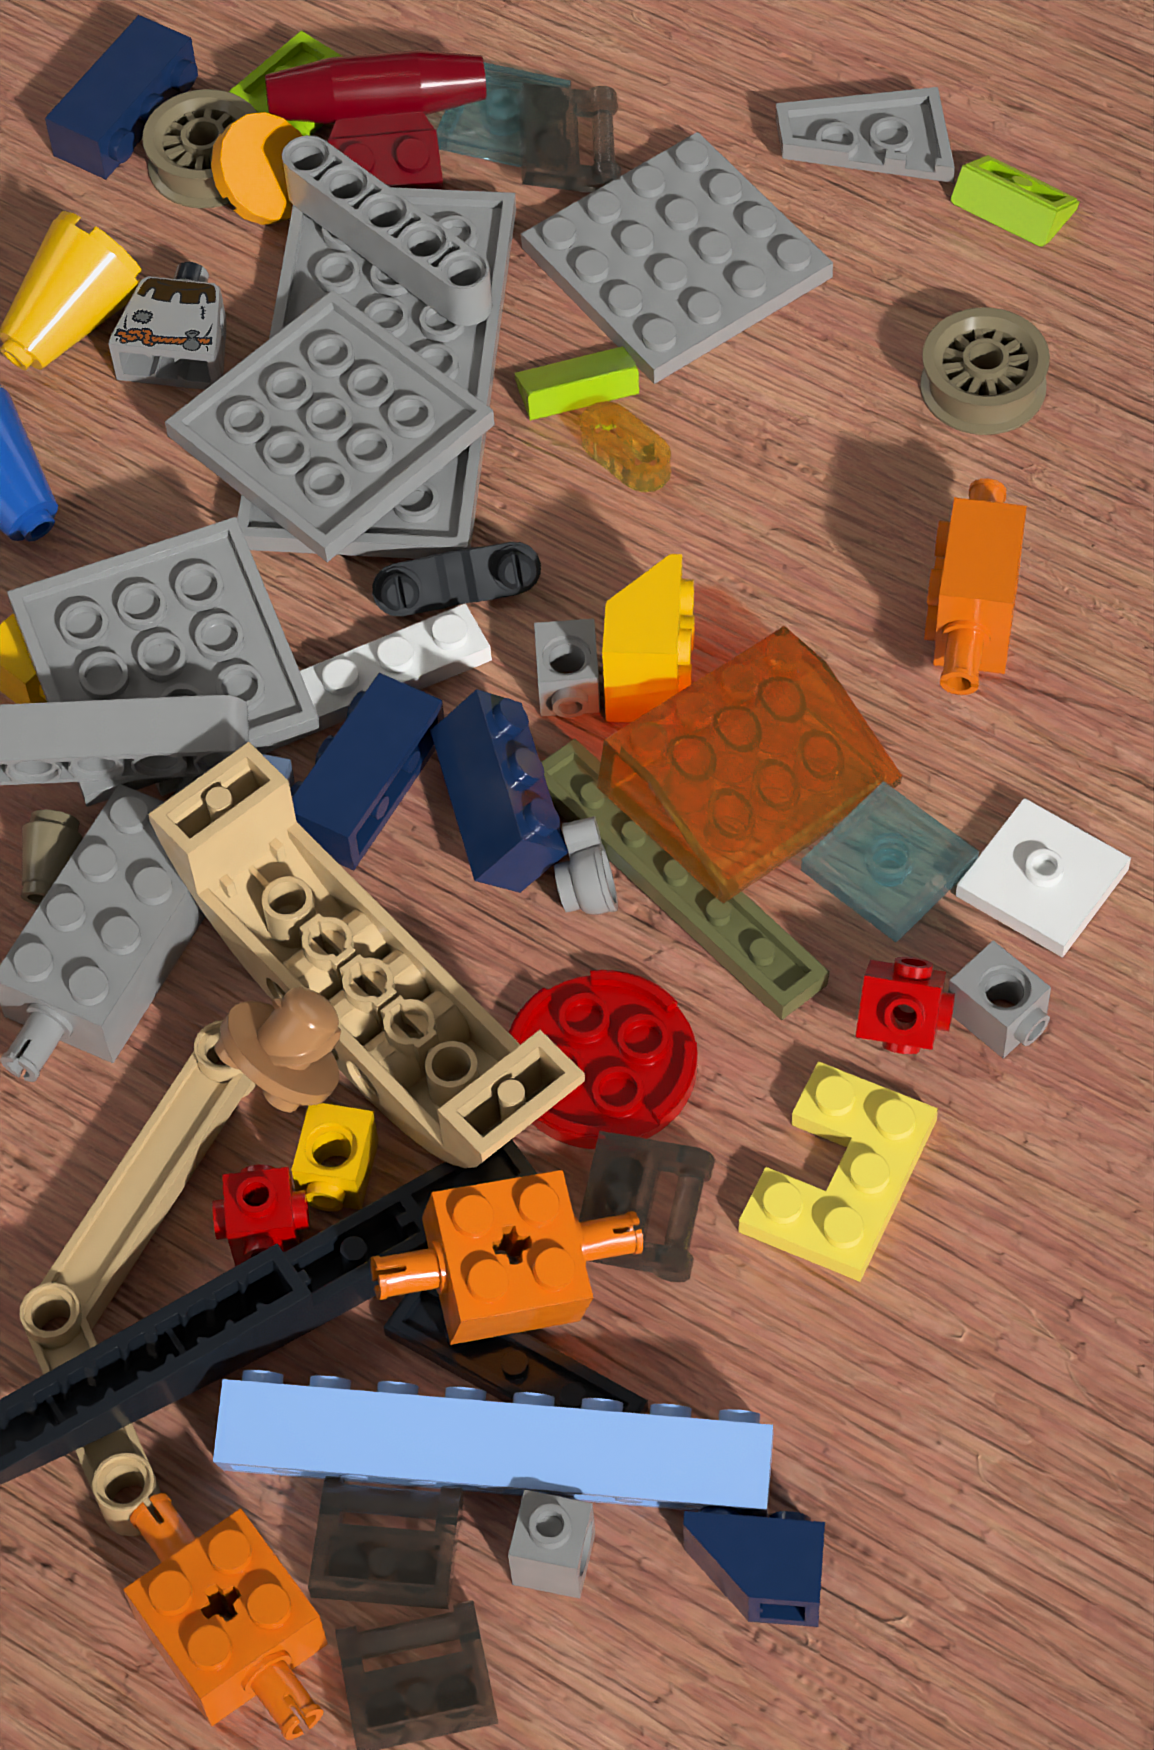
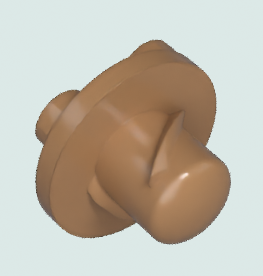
M295 987L290 989L282 999H271L272 1005L258 1001H244L232 1007L221 1023V1037L215 1044V1051L225 1064L239 1069L252 1082L262 1088L266 1100L272 1106L283 1112L292 1113L299 1105H317L324 1102L331 1095L339 1082V1068L331 1050L340 1038L341 1029L338 1027L339 1018L335 1008L324 996L308 988Z

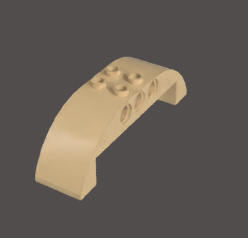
M247 742L148 814L150 823L178 875L209 922L243 967L271 999H282L290 989L295 987L308 988L324 996L333 1005L339 1018L338 1027L341 1029V1035L331 1050L339 1070L385 1117L428 1152L447 1163L462 1168L477 1167L585 1081L584 1072L541 1030L537 1031L520 1045L297 823L289 781L250 742Z

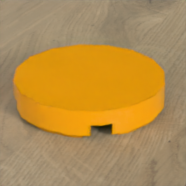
M267 112L246 114L229 124L215 141L211 159L215 186L222 198L228 197L231 204L236 207L233 211L243 219L261 225L281 223L291 218L293 204L289 201L282 152L291 140L302 136L284 118Z

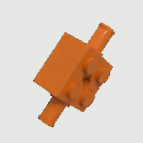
M989 478L978 479L970 484L969 499L954 497L951 521L939 520L934 554L936 560L934 569H931L924 640L935 641L933 665L943 666L940 686L945 691L956 695H968L977 691L979 671L1005 674L1027 506L1004 503L1007 493L1006 487L1001 482Z
M563 1170L432 1192L422 1216L428 1249L383 1257L373 1256L371 1257L372 1281H378L379 1285L374 1287L378 1300H384L391 1296L436 1289L440 1297L449 1342L452 1345L581 1321L593 1300L586 1262L627 1254H641L643 1251L642 1229L633 1230V1226H637L640 1223L635 1211L579 1222L578 1218L573 1214ZM504 1250L509 1256L516 1257L518 1260L517 1264H510L506 1254L495 1255L496 1251Z
M159 1493L149 1498L156 1509L154 1513L161 1524L157 1523L142 1502L130 1516V1522L140 1531L162 1563L123 1589L136 1621L211 1727L257 1695L281 1729V1734L286 1740H293L303 1735L304 1733L298 1725L300 1721L290 1707L295 1708L309 1730L321 1719L324 1711L319 1704L315 1703L292 1670L328 1645L318 1612L241 1508L201 1536L195 1537L172 1505V1500L166 1493ZM225 1612H229L232 1615L237 1614L229 1621H225L220 1616Z

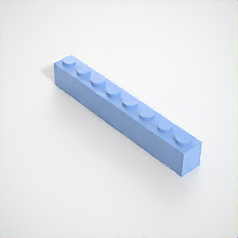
M244 1370L242 1381L222 1380L213 1463L223 1471L523 1496L524 1490L585 1502L700 1511L707 1506L734 1508L741 1515L768 1516L774 1436L773 1425L760 1424V1414L752 1411L720 1410L719 1420L691 1418L692 1409L690 1407L674 1404H652L650 1406V1414L622 1412V1402L602 1398L582 1399L581 1409L554 1407L555 1397L528 1392L514 1393L513 1403L486 1401V1391L468 1387H447L445 1397L418 1395L419 1386L396 1381L378 1382L377 1392L350 1390L351 1380L321 1375L311 1376L309 1386L283 1384V1374L263 1370Z

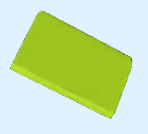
M989 155L962 165L951 196V202L954 205L1040 247L1045 246L1052 240L1077 210L1080 203L1077 198Z
M623 346L514 373L515 381L530 421L639 394L638 368Z

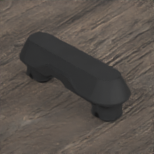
M507 542L433 554L384 567L373 581L372 595L376 605L383 612L392 616H407L465 603L514 596L529 591L537 583L541 575V562L538 554L530 546L522 542Z

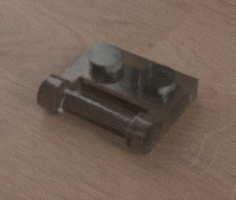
M523 83L518 96L522 185L592 193L613 180H621V167L615 162L613 115L618 111L617 93L613 88L596 86L587 91ZM577 116L591 118L594 158L592 166L580 164Z
M599 1131L579 1222L635 1211L640 1223L637 1226H633V1230L642 1229L643 1251L641 1254H627L588 1262L651 1272L657 1277L670 1282H685L689 1280L694 1263V1257L689 1253L703 1184L711 1180L715 1164L714 1155L697 1147ZM660 1171L675 1173L678 1176L664 1245L645 1242Z
M326 1476L322 1489L308 1583L310 1597L449 1610L458 1534L463 1515V1487L442 1485L440 1492L348 1485L347 1478ZM346 1512L436 1520L435 1531L342 1523Z
M473 1600L453 1604V1612L360 1632L357 1631L356 1625L335 1629L357 1750H380L498 1724ZM460 1639L462 1652L365 1672L363 1660Z

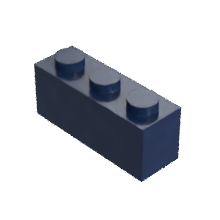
M138 15L45 117L53 156L106 180L121 163L126 162L131 157L135 147L142 140L144 126L154 110L170 98L188 92L193 87L198 77V68L191 37Z
M379 672L366 691L361 690L355 695L348 708L346 721L335 736L329 735L323 741L317 752L315 765L303 782L297 781L290 788L297 823L338 864L353 871L356 869L435 752L436 748L430 730L444 719L442 700Z
M476 689L430 731L474 881L521 893L565 856L568 850L560 828L559 815L554 808L546 783L544 767L538 757L529 728V719L522 703Z

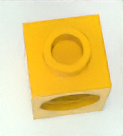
M325 1103L308 1105L291 1172L296 1191L306 1190L308 1204L312 1207L324 1211H338L343 1207L362 1209L379 1143L373 1111ZM332 1156L348 1158L343 1164L336 1167L320 1165L325 1159Z

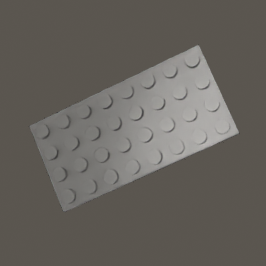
M390 187L487 259L490 269L493 307L491 314L486 320L471 326L456 325L444 318L293 205L269 339L331 290H334L490 407L516 214L515 193ZM486 432L337 555L419 559L433 554L471 548ZM241 495L237 520L250 550L316 554Z

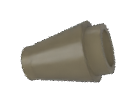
M36 810L31 813L30 822L22 826L23 888L21 897L23 900L40 905L82 841L83 836L78 832L80 822L74 816L56 810Z

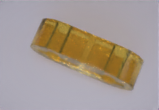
M609 401L597 402L585 409L580 418V438L582 448L588 455L634 491L652 492L665 486L670 480L672 466L670 446L662 437L618 403ZM600 427L602 431L597 434L596 429ZM616 428V436L609 430ZM635 457L643 463L636 466ZM652 460L656 461V465L651 466L648 463Z

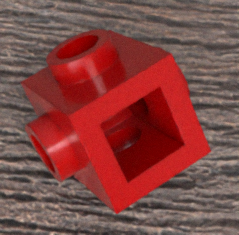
M897 957L894 963L870 959L863 980L855 1037L880 1041L884 1049L899 1054H917L921 1048L933 1050L937 1031L949 1032L952 1021L955 993L943 992L946 972L933 970V964L930 961L916 957Z
M258 1164L245 1167L238 1173L222 1174L224 1199L212 1201L213 1223L216 1239H228L235 1267L276 1243L283 1252L300 1244L299 1230L310 1229L306 1190L294 1191L289 1167L275 1168L270 1165Z

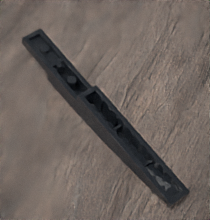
M512 1139L477 1167L462 1168L445 1161L286 1252H283L276 1243L1 1398L0 1485L182 1399L376 1296L374 1287L379 1285L378 1281H372L371 1257H383L428 1249L422 1216L432 1192L535 1175L537 1172Z

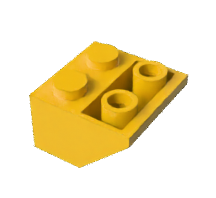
M669 554L606 601L602 647L606 722L678 724L680 700H691V651H694L695 615H693L694 579H683L682 554Z

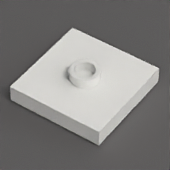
M1024 798L959 881L956 897L1063 958L1129 870L1131 857Z

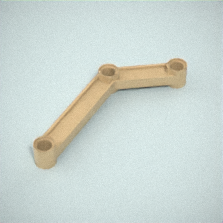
M223 1020L206 1025L198 1033L194 1042V1051L57 1260L41 1284L33 1288L24 1297L20 1306V1320L43 1375L97 1345L92 1332L95 1324L241 1098L249 1095L256 1087V1084L239 1069L228 1065L215 1064L220 1060L215 1051V1044L221 1037L220 1027ZM53 1318H69L63 1327L55 1331L41 1330ZM132 1423L75 1450L103 1518L111 1530L124 1536L133 1537L141 1535L140 1531L130 1522V1516L142 1502L157 1522L159 1521L154 1513L156 1509L149 1498L161 1492ZM139 1486L144 1488L141 1495L130 1503L120 1504L113 1502L116 1494L125 1487Z

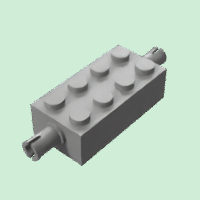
M200 776L184 777L172 797ZM119 784L0 964V1006L4 1017L24 1025L7 1052L0 1058L2 1065L19 1078L25 1068L27 1071L23 1076L24 1080L28 1082L36 1081L41 1069L59 1041L114 1063L204 920L205 914L178 875L150 823L148 814L163 804V801Z

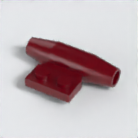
M408 50L331 57L265 75L268 113L284 118L286 121L334 124L328 143L384 184L393 188L442 189L443 178L437 130L434 129L425 115L486 99L484 61L482 55Z

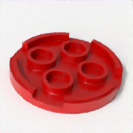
M590 970V975L564 981L548 990L543 987L520 1009L508 1032L521 1045L537 1031L541 1030L584 1072L585 1081L531 1123L549 1137L574 1147L597 1150L616 1149L630 1146L652 1137L668 1126L679 1115L688 1102L695 1086L698 1067L697 1042L688 1020L679 1009L678 1002L667 991L638 975L616 970Z

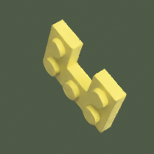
M818 1061L792 1112V1126L847 1147L826 1191L765 1167L739 1219V1233L861 1282L937 1121L938 1108Z

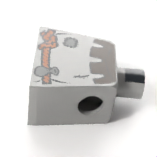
M183 262L177 266L173 279L148 276L140 281L108 343L117 380L205 390L223 376L226 314L221 288L215 283H208L209 273L203 266L194 262Z

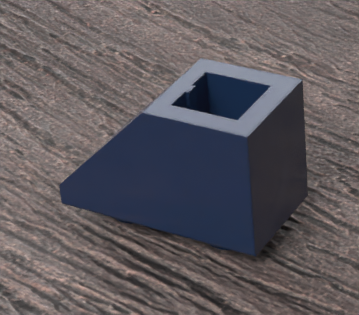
M707 1506L702 1508L700 1512L684 1511V1550L748 1622L818 1627L825 1522L811 1521L809 1516L794 1511L775 1512L769 1518L742 1516L734 1508Z

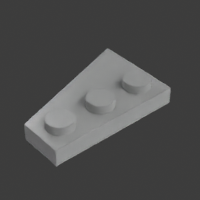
M938 87L776 103L775 119L782 159L954 183L955 166Z

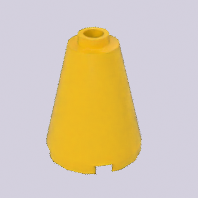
M62 211L52 221L0 327V340L4 343L0 347L1 353L11 363L24 371L30 366L42 370L129 303L141 281L135 278L142 269L123 247L96 226L89 234L75 226L81 217L71 212Z

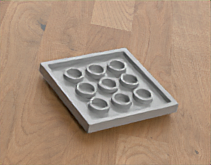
M699 132L694 133L521 233L522 249L617 347L623 346L635 361L636 366L654 384L833 277V262Z
M331 290L165 421L168 437L326 562L330 561L495 425L493 409L334 290Z
M236 517L7 591L10 606L47 702L230 695L244 700L248 705L249 742L256 749L319 728V717ZM171 778L77 783L86 807L109 800L119 784L139 790Z

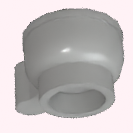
M592 816L563 823L562 829L570 861L555 864L554 871L559 896L565 912L581 909L586 914L599 915L618 911L614 878L606 850L601 841L596 817Z

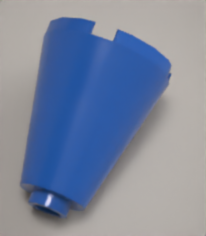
M0 384V531L13 541L26 539V541L32 542L42 538L53 528L58 504L13 400L5 387Z

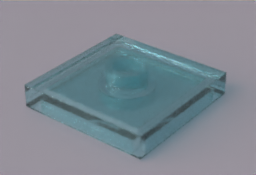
M484 62L486 99L445 110L437 128L439 150L538 171L570 99L571 81Z
M883 781L802 858L801 871L894 942H897L963 878L977 860L979 851Z

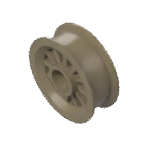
M201 89L174 96L156 108L144 126L142 137L144 150L149 158L148 170L150 179L156 190L166 199L185 207L215 208L230 204L231 202L228 197L223 199L215 186L211 169L213 145L219 134L223 133L229 124L246 114L257 113L254 107L245 99L233 93L214 89Z
M997 308L966 309L940 321L927 336L922 355L924 368L921 375V394L931 413L947 426L976 435L1000 434L1024 425L1040 410L1046 395V375L1050 363L1049 348L1041 332L1022 316Z

